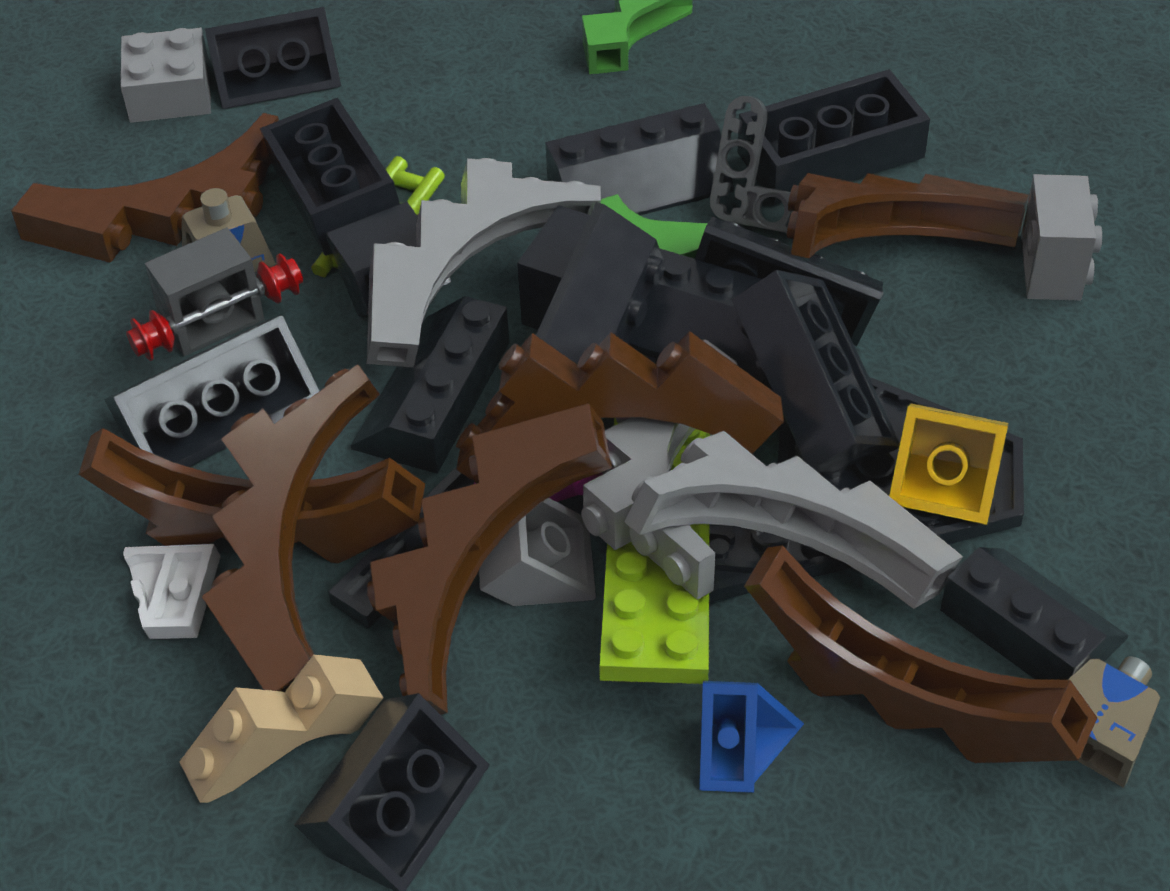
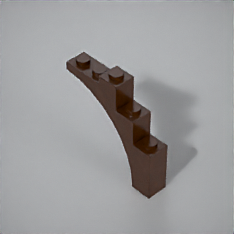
M262 113L242 136L224 150L195 166L163 178L134 185L100 189L61 188L33 183L11 210L20 239L109 263L112 262L120 250H125L129 246L132 235L177 246L182 240V216L188 211L202 207L201 195L206 190L212 188L223 189L228 197L234 195L242 196L253 217L259 215L263 205V195L259 191V186L264 182L267 168L271 164L260 128L279 121V118L276 115Z
M808 173L799 183V186L793 185L791 189L788 211L792 213L788 223L787 238L793 239L791 255L810 258L819 249L836 242L881 235L950 237L1015 247L1019 239L1029 194L925 174L920 184L868 173L859 184Z
M690 331L678 344L675 342L669 343L659 355L656 364L612 332L599 345L592 343L584 351L578 364L532 333L521 347L514 344L503 356L499 364V369L502 370L499 391L489 402L485 411L486 416L478 425L474 423L468 425L457 441L456 447L460 451L456 470L473 480L469 466V457L475 455L472 436L588 403L600 418L643 417L683 424L712 435L725 431L753 454L784 422L782 400L779 395Z
M358 364L350 370L343 369L332 375L326 381L325 388L310 399H301L290 405L285 410L283 418L278 422H275L262 409L256 414L250 413L241 417L233 424L231 432L221 438L254 486L249 490H240L229 496L222 503V509L211 516L244 566L240 569L233 568L219 575L212 582V589L202 595V598L264 690L285 692L314 654L306 639L295 602L292 570L295 528L307 486L325 452L350 420L380 395Z
M589 403L472 436L475 455L469 457V466L476 484L422 498L424 517L419 519L418 526L425 547L370 562L372 581H369L367 585L370 603L375 611H378L395 624L393 626V638L398 652L403 656L405 673L401 674L399 678L402 696L419 693L440 715L448 713L446 670L451 636L464 596L484 560L509 529L539 503L574 482L612 468L604 423Z
M104 428L90 436L78 474L148 519L149 523L146 534L164 546L210 544L221 537L226 539L211 516L222 509V503L229 496L240 490H249L254 486L248 479L212 474L173 463L130 444ZM391 458L359 471L324 479H312L307 486L296 522L294 543L300 541L329 562L341 563L417 525L421 513V499L424 495L425 483Z
M783 545L768 547L744 585L794 650L787 662L813 694L820 697L864 694L888 726L894 729L943 728L963 756L974 763L1077 761L1080 759L1097 716L1071 680L1026 679L989 673L948 661L914 647L873 625L837 600L804 570Z

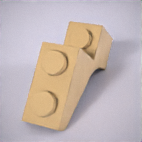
M313 654L285 692L235 687L179 762L199 802L209 803L234 791L305 742L322 736L351 734L359 730L382 701L383 696L360 659Z

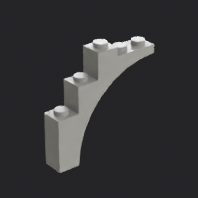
M467 158L461 182V204L452 203L444 199L434 201L421 200L416 223V247L406 246L399 242L374 243L369 272L367 364L414 367L421 325L428 306L444 282L466 260L496 241L526 230L543 228L558 205L591 215L596 202H601V186L586 185L579 181L567 183L543 181L535 177L512 178L511 162H500L491 158Z
M703 340L705 343L710 345L712 348L717 350L719 353H721L723 356H725L737 365V362L731 359L728 355H726L724 352H722L708 340ZM643 417L616 418L618 424L605 430L612 468L603 471V475L583 485V509L581 512L583 522L591 534L601 537L614 550L632 542L635 549L640 554L648 556L660 566L674 584L681 585L698 600L714 590L715 552L691 526H670L638 535L624 522L634 503L632 494L635 488L648 476L656 477L671 471L676 455L695 428L679 423Z
M725 431L704 439H695L682 453L681 464L659 476H648L642 480L632 494L634 503L624 521L638 535L665 527L691 524L737 526L771 533L810 546L848 564L884 586L913 609L941 593L946 584L947 576L956 569L963 557L873 482L868 481L851 490L844 488L839 491L798 456L779 464L771 463L765 466Z

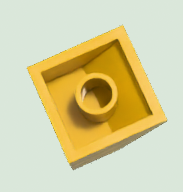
M911 403L907 408L889 496L902 507L987 525L1008 423Z

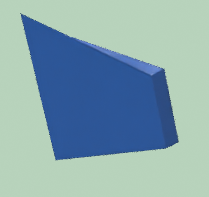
M703 681L700 790L754 793V783L804 723L758 683Z

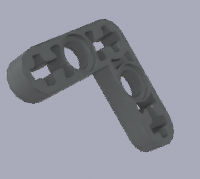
M740 96L728 105L725 113L710 196V207L713 213L721 220L787 233L788 222L792 213L788 211L791 192L755 186L767 123V109L764 103L756 97ZM746 103L751 104L752 112L758 113L757 121L749 122L746 130V135H755L754 143L745 139L731 140L732 131L741 133L743 123L741 119L736 118V111L744 109ZM735 146L744 147L750 154L749 166L743 171L733 170L727 162V155ZM724 174L731 178H747L746 186L743 184L736 185L735 198L742 200L741 207L733 208L731 214L726 212L727 206L720 203L721 196L729 195L732 182L723 183ZM768 197H776L783 202L784 215L777 222L768 221L762 215L761 206Z

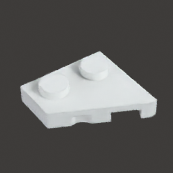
M215 545L125 547L123 554L125 561L130 567L133 579L130 582L134 596L139 603V617L142 628L149 639L197 638L207 605L202 595L212 588L211 585L220 560V554Z

